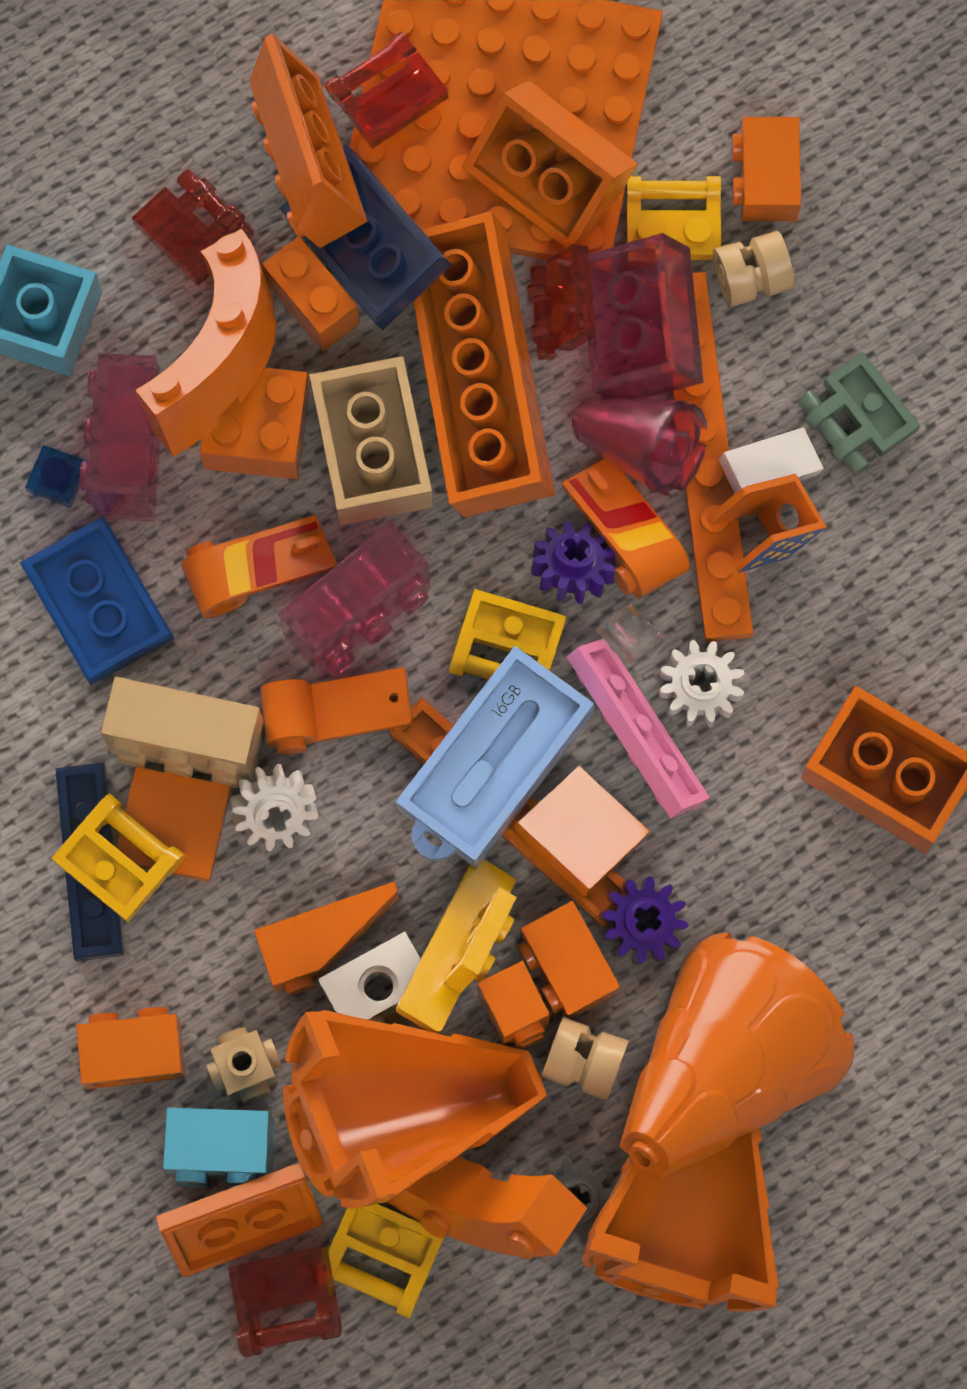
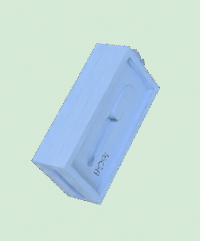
M514 646L396 801L398 811L414 822L411 838L418 853L432 861H442L456 853L477 869L594 715V703L518 647ZM425 834L432 835L442 845L436 846L426 839Z

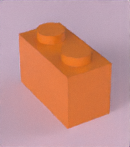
M743 117L740 134H732V162H740L741 177H733V206H741V221L797 222L801 207L799 117Z
M298 236L262 263L269 288L323 352L360 324L358 305L301 237Z
M573 900L520 928V937L523 942L516 945L529 971L536 968L540 971L547 984L540 988V991L553 1014L561 1011L564 1017L573 1019L619 994L620 985Z
M523 960L477 983L478 998L502 1045L509 1047L515 1045L517 1049L524 1050L544 1039L543 1033L549 1026L550 1014Z
M166 1007L138 1010V1018L121 1020L118 1019V1013H99L88 1016L89 1023L76 1025L81 1084L87 1090L186 1079L180 1019L176 1013L168 1014Z

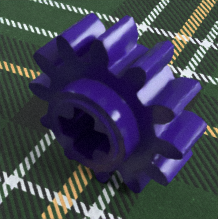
M565 521L562 534H558L555 529L548 527L545 533V540H538L534 543L531 574L541 576V591L550 590L552 587L557 588L556 598L559 602L566 598L567 593H573L576 602L582 604L585 591H590L592 595L600 598L604 584L613 583L616 569L614 567L615 553L610 548L606 549L607 543L600 535L596 538L590 536L591 524H585L581 532H574L573 525L569 521Z
M651 876L643 880L641 890L637 889L636 884L631 879L624 881L623 891L626 896L623 897L617 892L609 893L607 899L610 904L615 906L614 911L608 910L599 914L600 919L612 922L613 929L607 930L603 934V940L618 938L620 944L615 950V955L619 957L629 952L630 949L634 950L633 959L637 965L645 961L647 951H650L655 961L660 962L664 960L665 951L662 945L665 944L671 949L680 948L681 943L677 937L673 936L674 930L686 929L689 926V923L676 919L675 913L685 907V901H676L671 904L668 897L672 893L673 886L671 884L666 885L656 892L654 891V879ZM648 910L653 914L649 921L655 924L654 928L639 931L635 927L639 920L633 917L635 912L641 913Z

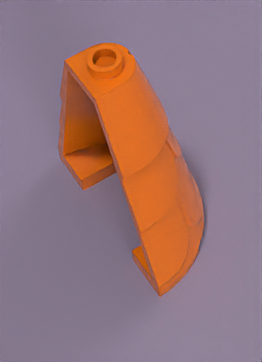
M719 933L700 941L682 961L666 1014L659 1023L649 1062L640 1073L619 1147L629 1154L631 1160L639 1168L649 1171L659 1180L727 1149L736 1138L778 1120L782 1114L835 1089L837 1084L846 1076L853 1063L854 1039L853 1034H845L840 1021L845 1013L833 993L804 963L784 949L763 939L750 935L746 941L733 939L730 933Z
M326 1010L304 1013L294 1028L285 1057L287 1063H293L291 1085L283 1086V1102L287 1128L294 1151L305 1174L315 1188L325 1198L336 1197L341 1201V1207L357 1209L372 1206L376 1203H384L392 1199L427 1174L442 1169L469 1148L482 1146L535 1108L547 1097L542 1078L534 1065L529 1051L455 1033L451 1036H445L397 1023L390 1025Z
M760 1128L736 1138L727 1149L659 1180L649 1171L639 1168L629 1156L621 1169L622 1175L588 1232V1241L582 1256L584 1266L592 1268L594 1263L596 1265L595 1276L625 1291L670 1304L705 1309L706 1304L714 1306L727 1301L726 1309L730 1312L760 1311L774 1308L777 1299L776 1291L779 1285L767 1213L769 1202L758 1143L762 1141Z

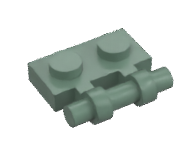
M863 352L825 378L823 385L832 395L829 399L822 403L813 390H810L797 401L807 414L805 417L807 423L814 431L820 430L833 447L831 454L839 464L844 462L854 475H858L869 466V462L859 451L869 443L881 458L918 432L920 424ZM842 410L858 428L849 436L834 419V416Z

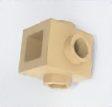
M245 1027L232 1030L218 1038L220 1045L210 1049L215 1061L206 1065L217 1093L226 1089L232 1101L242 1099L243 1104L253 1102L270 1094L269 1087L279 1083L274 1069L282 1066L272 1039L262 1042L257 1030L247 1033ZM244 1054L249 1055L252 1059L251 1066L245 1071L236 1070L233 1066L234 1059Z

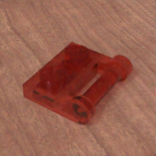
M402 32L391 37L388 40V46L343 76L334 75L324 82L325 89L331 99L341 107L372 149L448 99L447 88ZM398 61L405 63L406 66L358 98H355L352 94L353 91Z
M319 1246L228 1267L239 1326L237 1343L243 1357L260 1355L264 1348L320 1336L325 1341L341 1336V1318L327 1246ZM316 1302L317 1313L314 1317L261 1328L259 1314Z

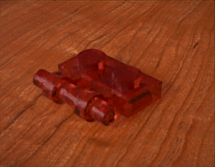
M187 169L177 179V183L186 191L182 196L177 198L169 189L164 187L131 218L133 225L199 286L210 276L201 253L202 250L215 244L220 238L233 234L240 229L244 231L249 240L253 237L255 231L244 222L245 215L235 206L229 207L215 194L216 188L206 178L199 179L190 169ZM203 207L215 220L209 226H206L193 213L196 208Z
M571 244L547 260L548 266L536 265L530 268L531 284L527 286L528 301L533 303L535 324L530 326L531 340L537 345L539 360L556 358V350L573 351L596 337L588 246Z

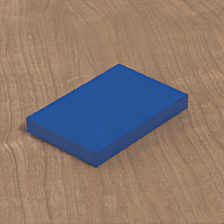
M104 516L20 562L90 686L174 639L173 634Z

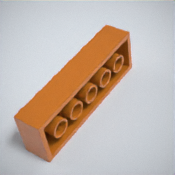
M490 211L422 229L452 264L413 301L449 504L465 518L555 496L506 228Z

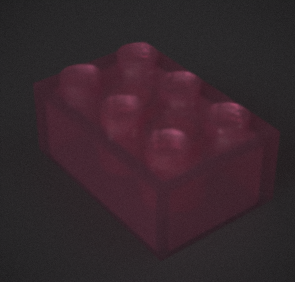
M660 233L581 256L580 263L592 392L621 405L704 383L690 247L664 233Z
M98 353L97 369L89 370L88 397L93 398L94 411L93 415H86L84 421V443L90 444V460L82 461L80 488L81 490H86V503L92 504L97 518L104 516L106 520L155 522L161 441L154 434L135 390L161 374L156 356Z
M390 521L278 613L284 638L320 679H323L330 672L333 676L339 675L354 662L356 657L353 653L366 642L372 646L381 641L391 631V621L403 611L407 615L414 613L428 600L429 595L426 592L431 589L429 563Z

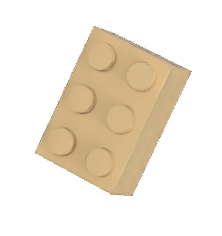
M400 356L309 374L339 525L343 526L433 508L432 489L404 357Z
M116 676L101 729L103 739L111 754L117 755L116 761L119 763L143 768L147 761L164 765L163 771L166 773L192 777L194 771L212 775L211 782L229 785L231 788H239L238 781L240 779L253 783L255 768H257L265 734V725L259 707Z

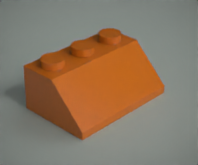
M528 80L503 93L463 163L462 168L561 245L572 251L616 202L638 163Z

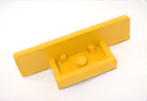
M485 859L477 869L470 864L468 865L396 1006L398 1014L429 1032L440 1033L460 993L473 980L480 982L486 977L495 961V957L489 953L494 942L500 944L514 922V918L508 915L517 898L510 894L516 883L513 876Z

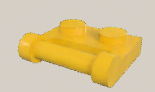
M641 176L630 177L626 185L627 260H713V249L721 247V177L706 176V181H641ZM641 200H705L706 210H641Z
M474 589L452 657L449 673L461 677L468 673L484 679H490L501 663L471 655L474 642L509 653L516 646L551 671L567 616Z
M108 794L97 804L51 859L129 923L165 879L180 866L185 858V854L175 846L167 847L121 809L122 803L112 794ZM110 824L156 863L146 873L101 836L98 832L104 825Z
M379 1204L357 1209L347 1208L317 1278L329 1284H332L335 1280L396 1307L397 1314L410 1319L445 1238H438L430 1234L420 1222ZM347 1248L411 1275L406 1288L403 1289L342 1262Z

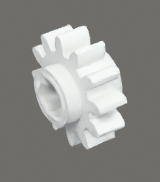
M692 640L689 645L688 656L686 657L682 652L674 649L671 652V661L676 668L663 666L660 671L661 678L671 683L665 684L660 688L659 696L667 699L674 697L675 700L671 703L669 714L671 716L676 715L682 709L687 711L686 723L690 727L696 721L697 715H703L706 725L713 727L716 711H719L726 718L732 716L733 708L727 700L742 701L744 691L732 684H737L743 680L744 670H730L729 667L733 662L735 654L728 652L722 658L716 656L717 642L715 641L709 644L707 652H700L699 645L695 640ZM696 675H702L705 682H713L710 683L708 692H701L700 687L697 685L691 686Z
M281 764L275 766L272 776H266L263 769L257 767L255 768L256 782L251 783L248 780L240 779L238 784L241 795L230 797L232 812L235 813L232 816L234 828L236 831L245 830L246 841L249 845L256 843L262 837L264 838L267 851H271L274 848L275 840L283 839V843L288 848H292V834L297 832L302 836H309L310 831L306 820L318 818L316 804L313 803L316 800L314 787L311 784L304 785L302 773L299 770L293 772L289 778H286Z

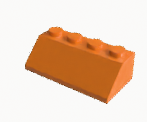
M271 33L264 38L249 81L255 99L251 103V107L255 117L265 129L267 137L263 139V144L270 158L276 163L279 173L275 175V181L282 195L288 200L291 211L287 212V218L292 229L299 237L306 236L316 246L322 248L368 221L319 76L279 38Z

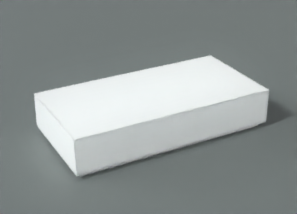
M804 427L724 452L718 459L735 494L745 486L795 473L799 480L802 481L817 476L824 469Z

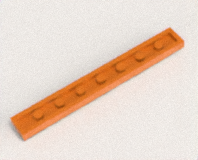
M706 272L661 276L658 280L704 642L752 638L754 633L745 571L738 573L734 567L736 563L743 559L739 520L736 518L710 525L707 520L710 514L735 493L718 460L724 452L729 451Z

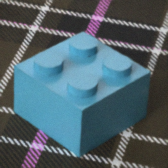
M7 244L0 260V355L71 377L103 293L96 272Z
M167 1108L163 1169L172 1178H175V1182L180 1183V1187L210 1188L211 1179L226 1180V1184H229L230 1188L272 1173L275 1121L269 1111Z

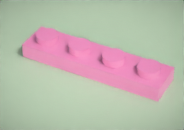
M604 638L579 646L566 658L574 668L578 680L592 696L601 710L605 722L612 727L628 752L629 759L639 769L653 791L656 801L664 808L670 819L694 810L710 798L608 639Z

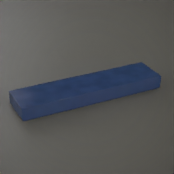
M104 762L55 768L63 844L97 804L108 795ZM107 823L98 833L113 845L112 826ZM65 872L74 960L77 962L125 956L121 917Z

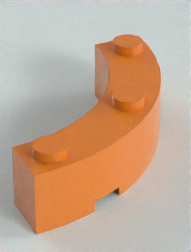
M242 229L220 238L215 244L201 251L214 283V298L210 313L200 333L188 349L172 365L154 379L135 390L154 434L173 457L197 443L220 425L218 416L235 399L241 404L259 380L274 346L277 321L274 316V299L255 249Z
M460 1156L442 1169L427 1174L392 1199L386 1201L387 1204L420 1222L426 1231L438 1238L450 1236L482 1249L519 1256L527 1260H531L533 1257L557 1255L587 1210V1207L552 1174L543 1176L511 1174L507 1181L490 1178L493 1174L484 1166Z

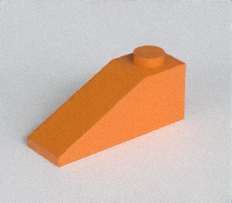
M395 881L255 929L254 932L275 992L285 990L287 996H292L315 987L313 980L322 977L399 899Z

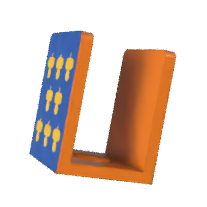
M796 473L745 486L707 517L709 524L714 525L756 513L770 536L734 565L738 573L788 559L827 528ZM784 504L792 505L798 513L799 522L795 529H787L781 521L780 512Z

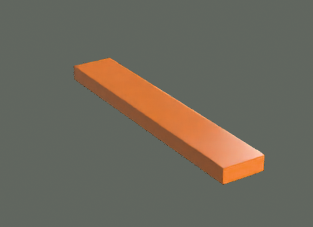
M421 697L411 708L414 725L391 729L389 735L424 765L454 725ZM531 796L501 837L604 929L610 922L600 919L599 914L608 910L614 911L615 906L608 901L607 895L611 892H617L625 897L626 894L623 891V882L625 880L612 870L584 897L513 831L517 822L539 803Z

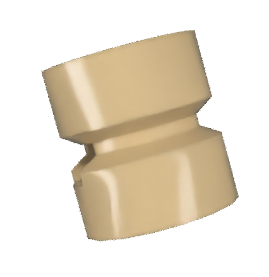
M779 231L753 237L747 247L741 242H735L713 249L715 273L728 307L755 301L758 292L761 291L766 296H772L794 289L795 283L791 259Z
M563 1017L548 1055L542 1078L566 1087L573 1082H577L582 1093L608 1101L629 1040L604 1031L597 1036L591 1035L588 1025Z

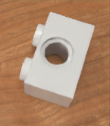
M403 932L319 978L318 981L335 1013L387 1024L384 1018L396 1012V1006L420 961V957L406 932ZM377 977L386 978L393 984L391 995L382 1001H374L365 994L367 984Z

